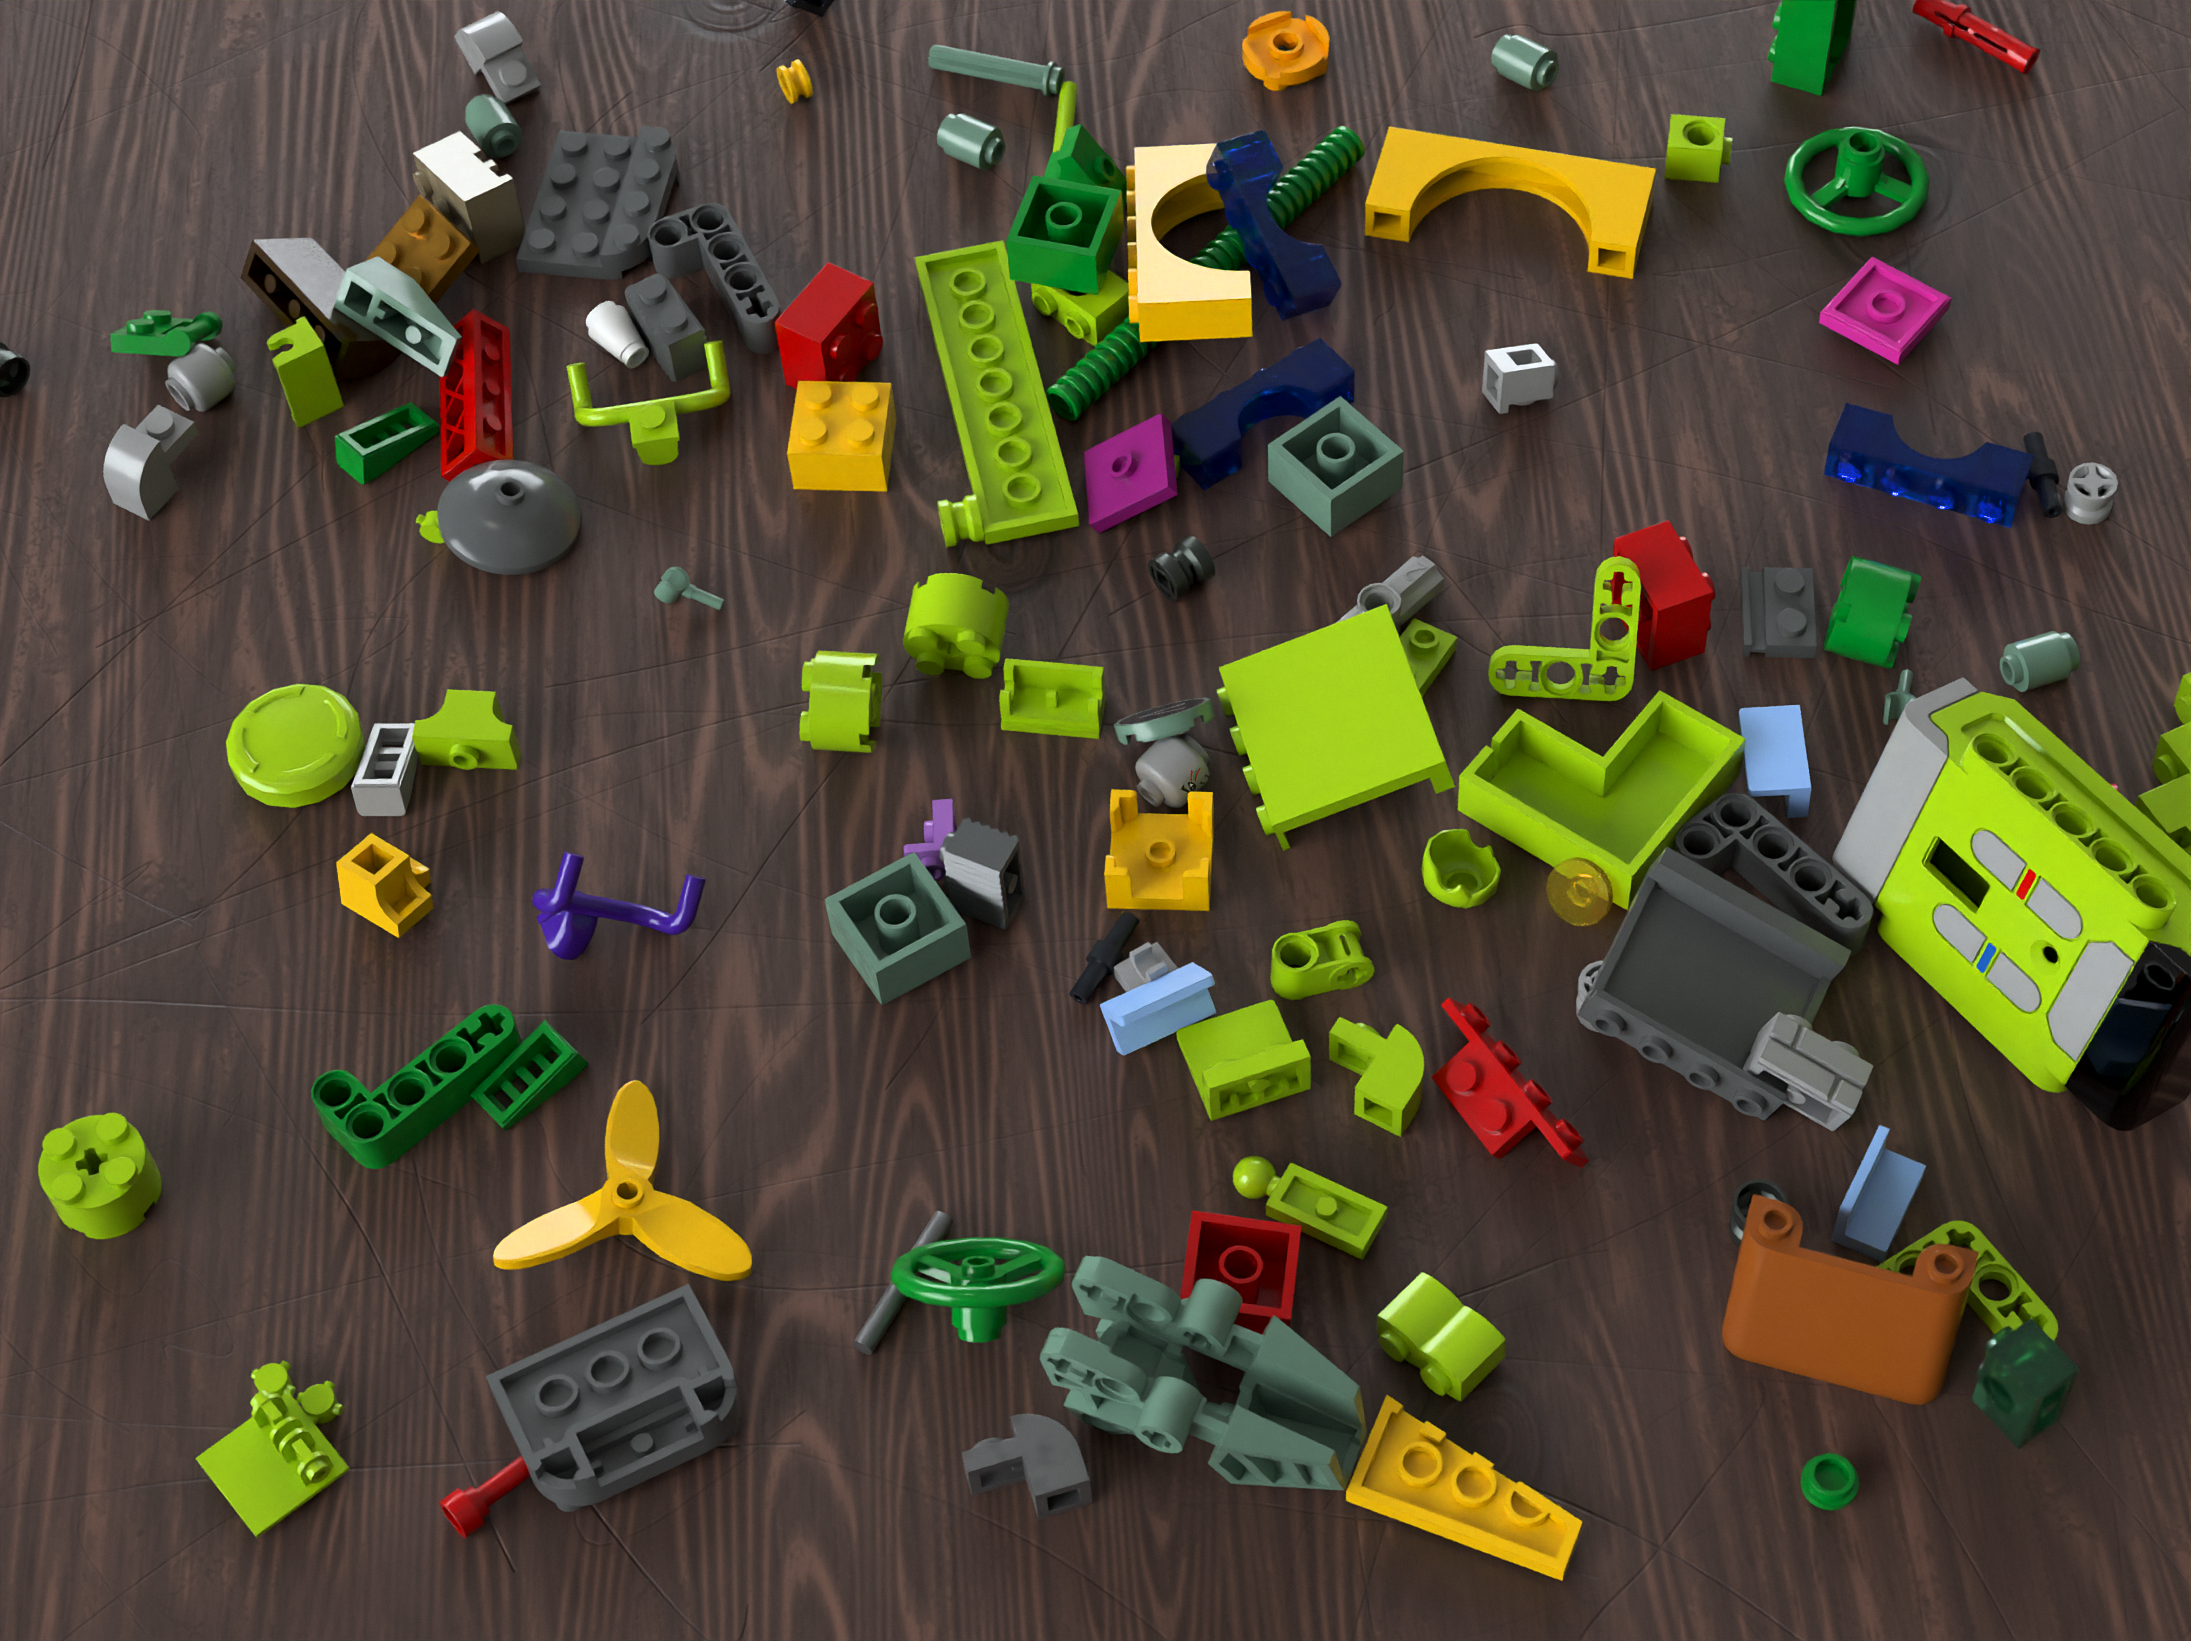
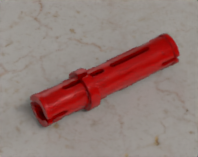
M1916 0L1913 5V14L1919 15L1943 28L1944 35L1952 39L1959 37L2019 70L2024 75L2031 71L2038 60L2040 49L2026 44L2004 30L1971 13V8L1963 3L1957 6L1948 0Z

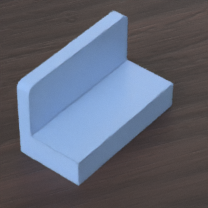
M1800 705L1741 708L1738 719L1740 734L1746 738L1743 757L1748 794L1751 797L1784 795L1787 818L1808 817L1811 781Z
M1192 962L1100 1004L1117 1052L1123 1056L1176 1032L1180 1028L1192 1025L1216 1014L1217 1012L1208 991L1209 987L1215 985L1212 974Z
M1879 1125L1839 1209L1832 1241L1884 1262L1922 1181L1926 1165L1885 1149L1890 1129Z

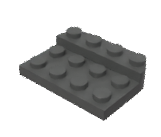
M641 125L638 137L559 131L516 257L518 271L618 280L623 279V270L635 267L644 260L652 263L653 258L647 235L648 230L653 223L663 219L673 185L679 186L680 184L676 152L668 130L662 127L653 128Z
M689 1284L485 1376L535 1487L544 1497L555 1502L556 1506L565 1512L576 1511L582 1506L606 1500L714 1449L726 1439L735 1436L742 1426L740 1418L742 1397L733 1367Z

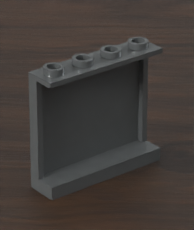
M1666 847L1649 867L1577 1015L1590 1022L1598 1032L1616 1037L1638 1049V1052L1647 1060L1662 1063L1682 1074L1693 1086L1703 1090H1710L1726 1099L1739 1112L1765 1121L1785 1102L1787 1095L1742 1070L1751 1053L1750 1050L1758 1032L1778 1012L1784 1015L1800 1016L1812 1025L1831 980L1845 967L1851 950Z

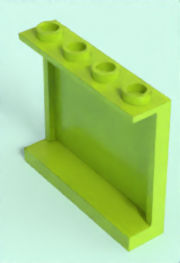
M1387 604L1219 667L1225 686L1216 689L1226 717L1235 715L1238 725L1229 729L1239 756L1248 754L1251 765L1243 767V772L1253 796L1261 793L1264 805L1256 807L1259 820L1266 836L1273 833L1276 834L1283 851L1290 849L1286 831L1430 778L1436 794L1455 787Z

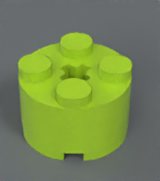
M939 573L928 576L927 584L921 587L919 582L916 583L912 591L903 638L905 650L916 660V669L927 675H940L944 672V669L963 670L966 675L972 678H989L992 675L993 667L1000 660L1009 611V601L1006 595L997 587L995 588V593L992 594L982 589L983 580L957 573Z
M819 650L815 658L811 659V662H804L802 690L810 692L808 712L802 711L800 741L810 742L813 750L874 753L877 741L868 740L870 727H880L882 673L872 672V666L881 662L879 654Z
M113 1112L77 1119L63 1128H56L50 1131L42 1142L43 1151L38 1165L41 1186L63 1223L71 1230L73 1228L83 1232L86 1237L109 1239L132 1231L146 1219L143 1214L148 1210L153 1201L155 1204L157 1203L161 1195L162 1180L160 1171L140 1133L121 1114Z

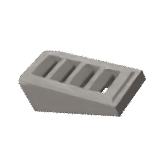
M415 723L373 725L351 786L357 812L361 816L405 815L411 798L419 757L412 739ZM383 745H403V747H383Z

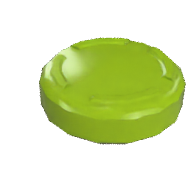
M294 684L272 689L251 701L233 721L226 740L228 763L235 779L246 794L266 805L289 808L321 802L343 789L356 774L366 747L360 718L346 697L325 686Z

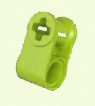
M1342 920L1324 927L1288 933L1281 936L1274 943L1272 949L1270 980L1274 991L1282 998L1300 1000L1307 996L1333 990L1352 989L1367 982L1373 976L1375 970L1372 961L1364 957L1359 943L1361 931L1358 924L1354 921ZM1288 965H1299V966H1302V967H1301V968H1292V967H1288Z

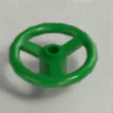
M1850 126L1825 130L1802 142L1788 159L1784 184L1791 204L1809 222L1833 233L1863 237L1888 233L1912 221L1927 201L1930 177L1923 159L1904 140L1882 130ZM1831 147H1837L1838 157L1834 179L1812 196H1809L1802 181L1805 166L1815 155ZM1885 152L1894 156L1906 167L1911 179V186L1883 173L1882 167ZM1874 192L1902 203L1900 207L1885 215L1867 218L1842 216L1827 210L1845 195L1866 197Z
M966 1237L941 1240L910 1250L896 1259L890 1279L895 1287L907 1297L926 1304L951 1307L952 1325L958 1328V1338L967 1342L981 1343L994 1341L1002 1336V1327L1007 1323V1306L1044 1297L1059 1287L1064 1280L1066 1264L1052 1249L1030 1241L1003 1237ZM994 1259L1010 1261L1001 1265H995ZM962 1260V1265L957 1266L949 1261ZM1037 1270H1043L1036 1276L1029 1277L1016 1282H1011L1025 1275L1033 1273ZM918 1271L944 1281L947 1284L931 1282L915 1276L914 1273Z

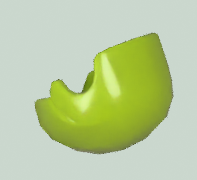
M1465 829L1441 830L1428 840L1422 861V877L1427 891L1433 897L1452 907L1468 909L1483 904L1496 893L1501 868L1493 856L1491 846L1488 845L1484 848L1476 846L1470 838L1469 831Z

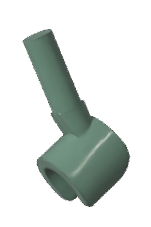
M680 567L667 569L661 577L663 581L654 589L655 596L665 603L676 602L681 595L721 610L724 599L690 584L688 574Z
M1903 670L1900 674L1896 692L1886 694L1883 724L1888 725L1889 720L1899 719L1905 705L1916 699L1914 695L1910 694L1913 679L1912 671Z

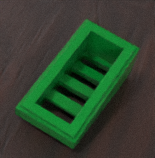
M409 402L336 435L337 464L361 485H364L383 474L439 432V424L412 402ZM407 423L412 428L407 430L402 425Z
M544 1020L470 1095L507 1131L573 1080L589 1063ZM551 1050L559 1056L553 1063L545 1057ZM535 1063L544 1071L538 1078L528 1070ZM518 1076L529 1086L523 1093L511 1083ZM501 1089L514 1101L507 1109L493 1096Z

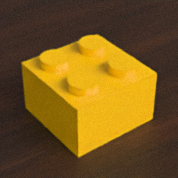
M798 381L787 450L794 489L887 492L897 420L891 383Z

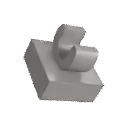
M1147 942L1129 953L1130 958L1114 966V975L1122 988L1128 992L1178 969V967L1158 942L1152 945Z

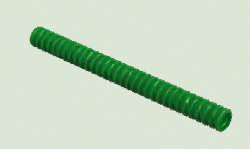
M1336 127L1330 135L1324 138L1323 142L1317 144L1314 150L1307 153L1304 159H1301L1295 167H1292L1286 175H1283L1277 183H1274L1269 191L1264 192L1260 199L1254 201L1251 207L1247 208L1242 215L1238 216L1232 224H1229L1223 232L1216 236L1215 240L1210 241L1206 248L1201 249L1197 256L1191 258L1189 262L1212 269L1239 271L1240 267H1244L1249 259L1254 258L1258 251L1264 249L1268 242H1271L1277 234L1284 230L1285 226L1290 225L1294 218L1299 217L1303 210L1307 209L1322 193H1325L1331 185L1335 184L1338 178L1342 177L1348 169H1351L1357 161L1363 158L1365 148L1360 137L1348 127ZM1127 316L1123 324L1117 325L1112 333L1106 335L1104 341L1099 342L1093 350L1086 354L1085 358L1080 359L1075 367L1070 368L1066 375L1061 376L1056 384L1048 388L1047 398L1051 407L1061 417L1070 421L1077 420L1081 412L1089 409L1091 403H1095L1102 394L1109 390L1110 386L1118 382L1119 377L1125 376L1130 368L1136 366L1138 360L1143 359L1149 351L1156 347L1157 343L1162 341L1140 342L1139 323L1130 324L1129 316Z

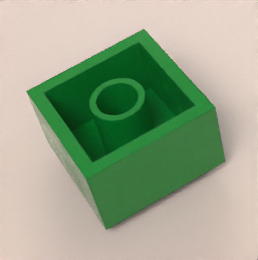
M1033 175L1006 239L1010 280L1099 295L1124 231L1121 190Z

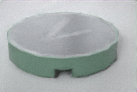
M1203 697L1147 709L1127 716L1113 725L1118 741L1126 745L1131 743V735L1135 734L1136 741L1149 742L1189 731L1191 727L1195 726L1194 718L1200 716L1202 724H1206L1215 715L1210 698Z

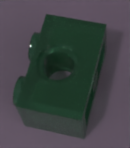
M2029 1319L2015 1330L2010 1326L2001 1329L1987 1342L1984 1348L1987 1354L1984 1363L1976 1372L1979 1379L1972 1397L1975 1404L2018 1449L2061 1419L2080 1369L2032 1319Z

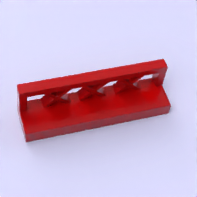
M475 309L471 310L453 326L461 335L462 342L456 352L448 376L443 378L440 376L441 477L450 482L458 474L475 464L478 465L495 460H513L510 328ZM463 444H464V451L458 456V454H459V452H460V450H461V448H462V446H463Z

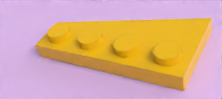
M1386 1395L1346 1491V1501L1561 1581L1564 1579L1582 1531L1583 1522L1521 1481L1518 1483L1511 1481L1496 1471L1492 1462L1476 1452L1471 1455L1448 1440L1446 1433L1428 1421L1422 1423L1405 1412L1403 1405Z

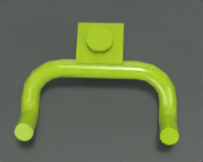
M712 341L704 344L712 389L631 404L593 408L585 363L567 365L576 421L580 425L587 427L630 423L633 448H636L643 463L662 465L673 462L678 457V441H680L677 415L717 407L724 404L731 396L722 341Z

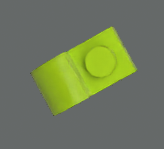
M1339 1017L1329 1032V1060L1362 1075L1355 1086L1354 1114L1402 1137L1418 1112L1423 1098L1424 1056L1418 1041L1408 1030L1399 1024L1395 1025L1387 1039H1385L1366 1024H1354Z

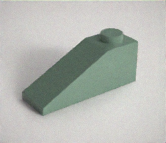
M375 257L347 268L334 308L442 378L448 376L462 337L418 283L380 257Z

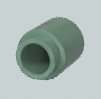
M1520 34L1514 36L1504 35L1496 43L1492 52V66L1497 68L1501 76L1534 92L1550 86L1558 75L1559 64L1557 63L1556 52Z
M482 94L473 98L468 103L465 109V122L483 152L491 158H502L512 154L519 147L523 133L503 101L492 95Z
M964 113L946 116L937 134V144L944 149L948 156L981 170H987L992 165L998 164L1006 148L1003 132L1000 128Z
M2055 631L2008 644L2004 649L2003 657L2000 659V671L2003 679L2008 685H2013L2020 692L2067 679L2071 672L2076 671L2080 666L2079 650L2072 636L2066 632L2058 634Z

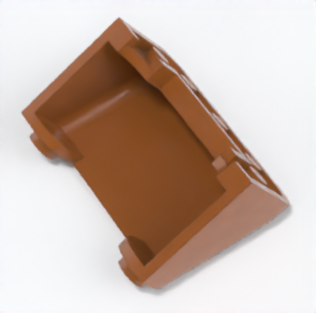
M1753 1194L1723 1320L1722 1340L1725 1347L1734 1356L1746 1361L1908 1404L1923 1405L1936 1399L1940 1395L1946 1380L1979 1252L1948 1244L1932 1245L1920 1253L1914 1267L1913 1276L1799 1247L1803 1234V1222L1799 1213L1792 1206L1782 1201Z

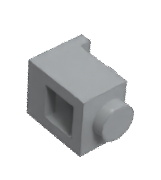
M1538 343L1485 351L1482 393L1499 414L1508 413L1510 404L1524 406L1530 405L1537 400L1553 398V389L1558 386L1559 382L1558 367L1555 361L1549 358Z

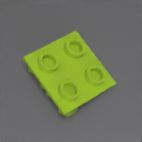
M269 1390L258 1392L250 1402L253 1407L252 1418L195 1458L256 1538L260 1537L350 1470L349 1466L313 1421L308 1422L309 1416L289 1391L282 1396L277 1393L271 1394Z

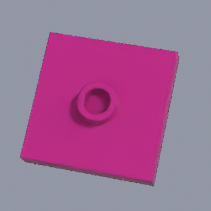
M1871 257L1821 311L1819 323L1899 365L1949 310L1951 297Z

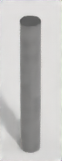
M935 1211L912 1249L943 1240L954 1223L952 1218L941 1211ZM918 1271L914 1273V1275L917 1277H920L922 1274ZM892 1282L853 1342V1345L864 1354L871 1355L907 1298Z

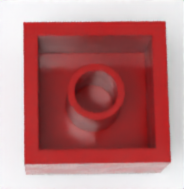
M828 262L775 321L786 385L797 389L798 381L854 382L864 366L869 361L877 358L883 346V337L881 335L878 315L879 308L873 282Z
M1669 520L1615 538L1613 557L1621 556L1630 559L1640 571L1641 592L1636 647L1650 670L1653 671L1705 653L1707 633L1711 630L1712 601L1716 598V592L1711 577L1706 572L1701 573L1694 562L1688 540L1684 536H1678ZM1614 572L1613 579L1610 580L1612 585V604L1621 605L1622 586L1625 583L1632 582L1624 579L1623 572ZM1620 619L1628 632L1629 626L1624 620Z
M1192 1210L1180 1299L1190 1298L1195 1283L1198 1280H1216L1235 1289L1243 1299L1234 1324L1262 1335L1273 1315H1275L1290 1327L1302 1226Z

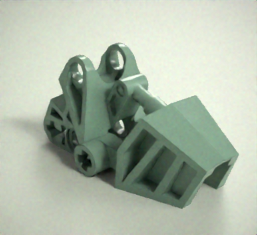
M1085 1256L1082 1259L1072 1281V1288L1084 1314L1101 1318L1096 1329L1099 1340L1096 1341L1070 1329L1054 1328L1050 1331L1040 1354V1361L1052 1385L1070 1389L1064 1406L1077 1419L1109 1434L1136 1435L1144 1444L1167 1453H1179L1182 1451L1188 1434L1215 1445L1208 1464L1231 1484L1345 1490L1357 1464L1367 1433L1360 1386L1275 1315H1273L1262 1335L1234 1324L1243 1299L1235 1289L1225 1283L1211 1279H1200L1195 1283L1190 1298L1180 1299L1179 1295L1168 1286L1110 1259ZM1186 1345L1197 1352L1245 1371L1239 1385L1240 1394L1236 1405L1225 1401L1220 1405L1207 1401V1398L1201 1395L1184 1354L1181 1353L1183 1346Z

